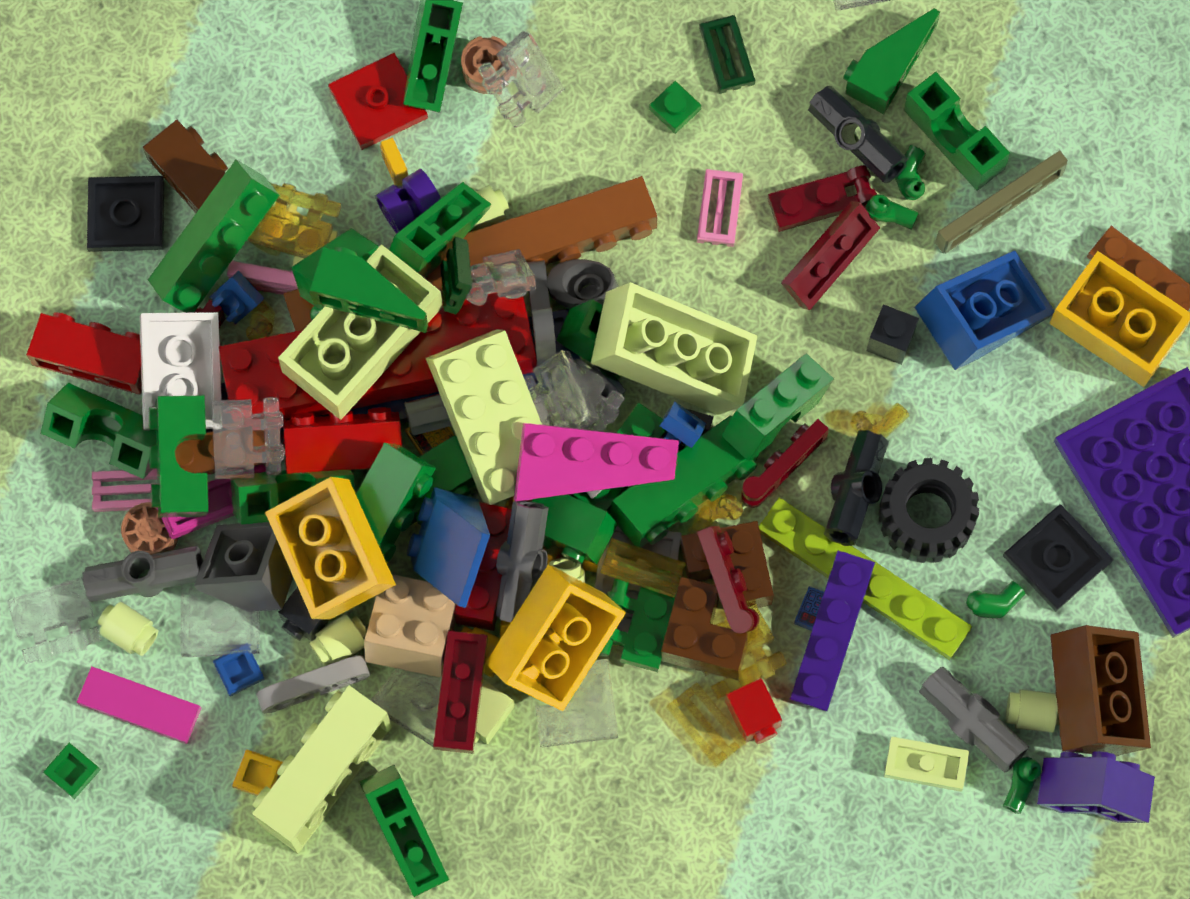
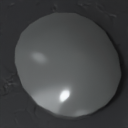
M575 259L560 263L551 269L547 278L550 296L558 304L568 309L592 299L603 305L606 292L619 287L615 275L610 268L600 262L587 259Z

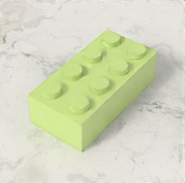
M382 244L368 258L367 262L426 312L428 323L443 307L441 291ZM324 307L278 359L283 374L341 420L420 331Z
M630 282L606 292L591 364L719 415L737 409L744 404L757 335Z
M496 329L426 358L482 502L489 505L512 497L515 494L523 422L542 425L506 331Z
M350 685L343 693L337 691L325 707V710L328 712L319 725L314 722L307 729L301 739V742L304 744L295 757L290 754L283 761L277 771V774L280 776L271 789L266 786L253 803L256 809L252 814L259 825L296 853L301 851L392 728L388 713Z

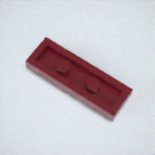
M851 201L783 279L781 284L800 307L811 310L878 232L880 227L870 217L860 202Z
M448 631L433 743L434 750L474 754L488 636L485 634Z

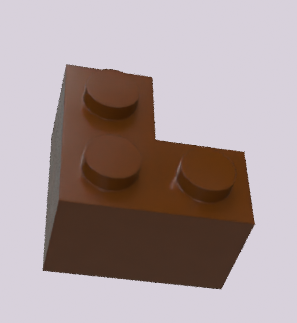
M758 521L721 528L722 532L726 531L729 534L733 544L734 553L730 554L734 569L739 568L744 576L747 590L743 592L748 608L755 609L771 606L774 594ZM698 534L682 535L680 548L687 578L696 581L712 579L713 577Z
M684 577L680 578L661 650L662 661L739 680L748 645V633H736L730 628L713 625L719 601L716 585Z

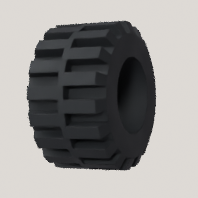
M924 458L923 463L919 465L916 460L911 461L907 464L906 469L903 470L900 467L894 473L893 479H889L885 486L879 510V522H882L881 532L884 537L889 536L891 548L893 550L897 547L902 549L901 556L909 559L911 554L917 556V562L925 563L927 558H932L933 563L941 562L943 556L947 555L951 558L956 555L960 547L963 549L970 535H972L979 516V508L977 507L979 501L978 493L972 492L974 483L970 477L965 480L961 477L962 469L958 466L954 470L947 468L948 461L941 459L939 465L933 464V458ZM920 493L935 494L941 497L949 506L951 519L947 524L938 528L922 527L910 518L906 509L907 501Z

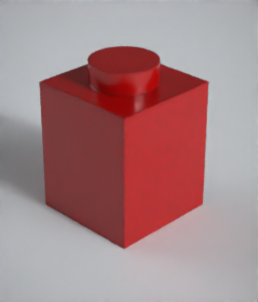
M762 678L726 694L725 703L745 743L754 739L756 744H761L778 734L776 729L781 727L782 718Z

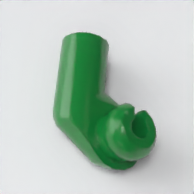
M910 145L905 153V156L908 158L906 168L895 180L900 193L906 199L916 200L925 192V184L922 182L917 170L926 153L922 149Z
M881 194L872 196L866 205V210L874 221L893 222L910 230L913 229L919 212L892 202Z
M1011 581L999 595L982 593L979 590L971 592L967 597L966 604L973 614L978 617L999 619L1004 617L1026 593L1021 586Z
M1022 757L1013 765L1011 788L1004 801V808L1021 814L1036 779L1041 775V766L1038 761L1030 757Z

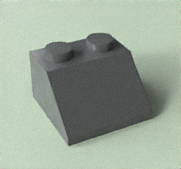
M269 522L244 525L240 523L216 525L194 586L200 592L247 612L282 610L293 575Z

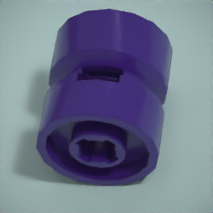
M421 168L403 178L402 186L391 185L375 195L379 208L396 234L441 199L434 184Z

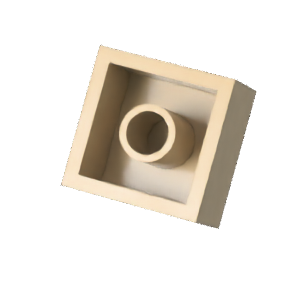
M392 575L396 585L378 594L375 599L364 640L365 662L441 678L448 631L454 630L456 622L454 616L456 604L429 582Z

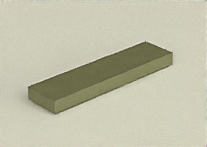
M1059 150L939 230L935 244L942 253L945 252L946 254L1061 177L1067 165V158Z

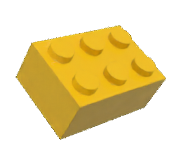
M1097 251L1055 309L1049 324L1142 387H1145L1190 323V312Z
M329 477L265 512L312 619L330 620L396 585L349 479Z
M548 564L485 664L505 684L563 711L626 612L604 592Z

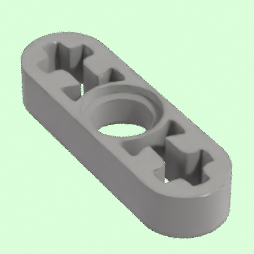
M353 656L265 687L258 691L256 695L262 713H273L315 698V693L320 692V695H324L363 681L370 676L364 656Z

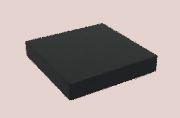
M163 176L88 177V252L163 250Z
M1061 504L1054 508L1003 554V557L1055 612L1114 560Z

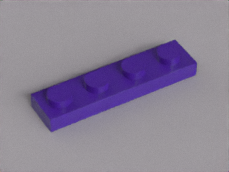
M839 550L837 551L790 700L828 712L875 562Z

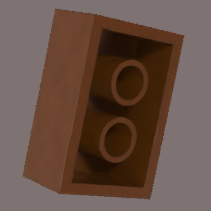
M1084 625L1051 634L1062 751L1085 754L1101 751L1119 756L1150 749L1151 742L1139 633Z

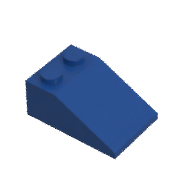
M1015 250L937 285L914 307L954 370L980 359L1051 317L1054 313L1051 304Z
M434 487L431 497H425L421 504L419 520L423 522L419 534L413 533L410 538L407 556L411 557L413 570L456 605L466 608L490 533L478 499Z

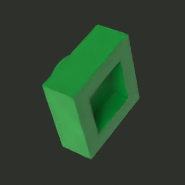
M674 81L649 104V110L676 134L701 110L702 105L678 82Z
M69 742L43 773L75 800L101 769Z

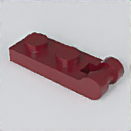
M865 165L856 166L844 173L768 194L767 199L778 232L840 215L851 201L860 202L865 208L872 196L877 195L876 190L871 189L868 181L871 178L868 167ZM855 185L857 194L847 197L845 187Z
M819 419L810 427L806 423L803 424L790 438L793 444L784 453L777 450L765 462L764 467L766 470L759 477L752 476L744 481L741 494L744 505L751 508L761 505L827 439L829 428Z
M711 526L697 531L729 626L736 633L753 631L759 625L760 619L758 613L747 606L743 592L747 590V586L739 568L734 569L730 554L734 553V548L729 534L726 531L722 532L720 526Z

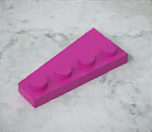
M523 422L514 501L674 480L679 441Z

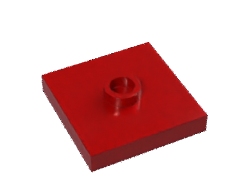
M395 52L328 84L329 90L361 150L428 119L425 109L403 105L407 75Z

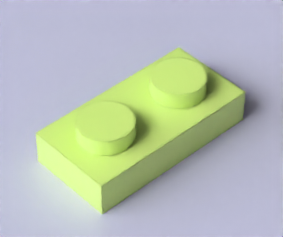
M891 736L884 777L962 792L969 751Z

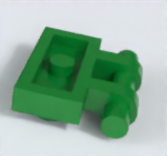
M615 578L611 591H608L606 595L625 612L633 614L628 633L616 628L599 655L609 657L612 644L621 646L624 649L620 662L658 672L662 659L661 650L676 594L641 585L636 600L626 596L629 582L621 578Z

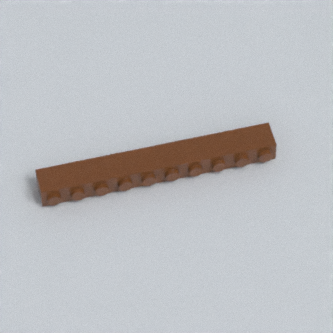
M643 176L468 233L463 238L469 244L472 288L467 296L474 292V288L486 284L489 287H497L507 283L511 276L523 272L527 275L526 262L545 260V265L556 261L563 263L579 259L581 253L593 249L596 252L610 250L617 245V241L629 237L632 240H640L651 235L652 230L657 229V213ZM439 265L425 279L441 291V298L443 299L441 269ZM298 289L283 293L295 331L304 330L312 321L310 311L314 305L300 297Z

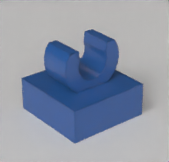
M239 270L210 296L213 300L212 305L214 307L221 306L223 312L227 315L226 320L233 322L235 325L264 299Z
M674 401L666 412L660 427L667 431L663 436L664 439L678 440L679 444L682 441L692 448L700 438L706 423Z

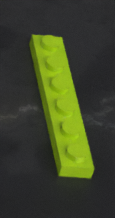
M780 497L759 525L762 535L828 579L838 550L875 562L853 546H843L839 543L831 542L824 535L825 527ZM875 562L863 603L948 660H951L973 626Z

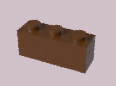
M177 119L142 148L152 166L164 177L188 206L197 213L224 176L228 167L217 153L213 152L209 155L201 146L204 144L202 137L192 126L185 128Z

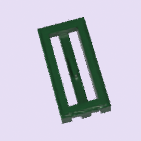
M731 15L699 24L719 94L726 93L730 89H741L745 85H748V87L755 85V77L736 16ZM725 26L730 27L744 72L742 77L737 75L723 30ZM715 29L730 80L725 81L709 30Z
M455 236L452 241L453 249H448L446 253L447 261H442L440 269L443 309L456 315L457 312L459 313L472 288L469 244L467 240Z

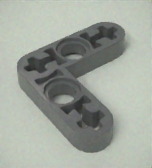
M545 260L526 262L537 367L557 366L552 308H550Z

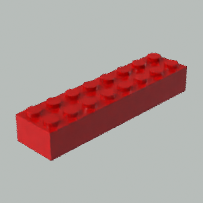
M521 286L466 297L459 313L457 312L456 315L444 311L442 307L428 323L426 333L420 332L351 409L439 392L426 358L496 329L506 331L522 375L537 372V357ZM303 330L218 347L235 428L274 420L276 424L283 423V419H291L292 414L301 412L313 413L314 417L330 413L328 409L283 374L278 357Z

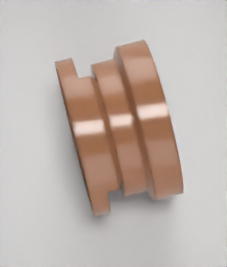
M479 36L471 40L463 49L461 55L462 73L466 84L471 89L482 94H494L502 91L509 85L513 78L514 65L513 54L505 41L495 36L491 38Z
M151 502L134 506L127 512L122 521V538L131 553L145 551L152 555L172 551L178 543V538H170L162 518H158L157 508H151Z

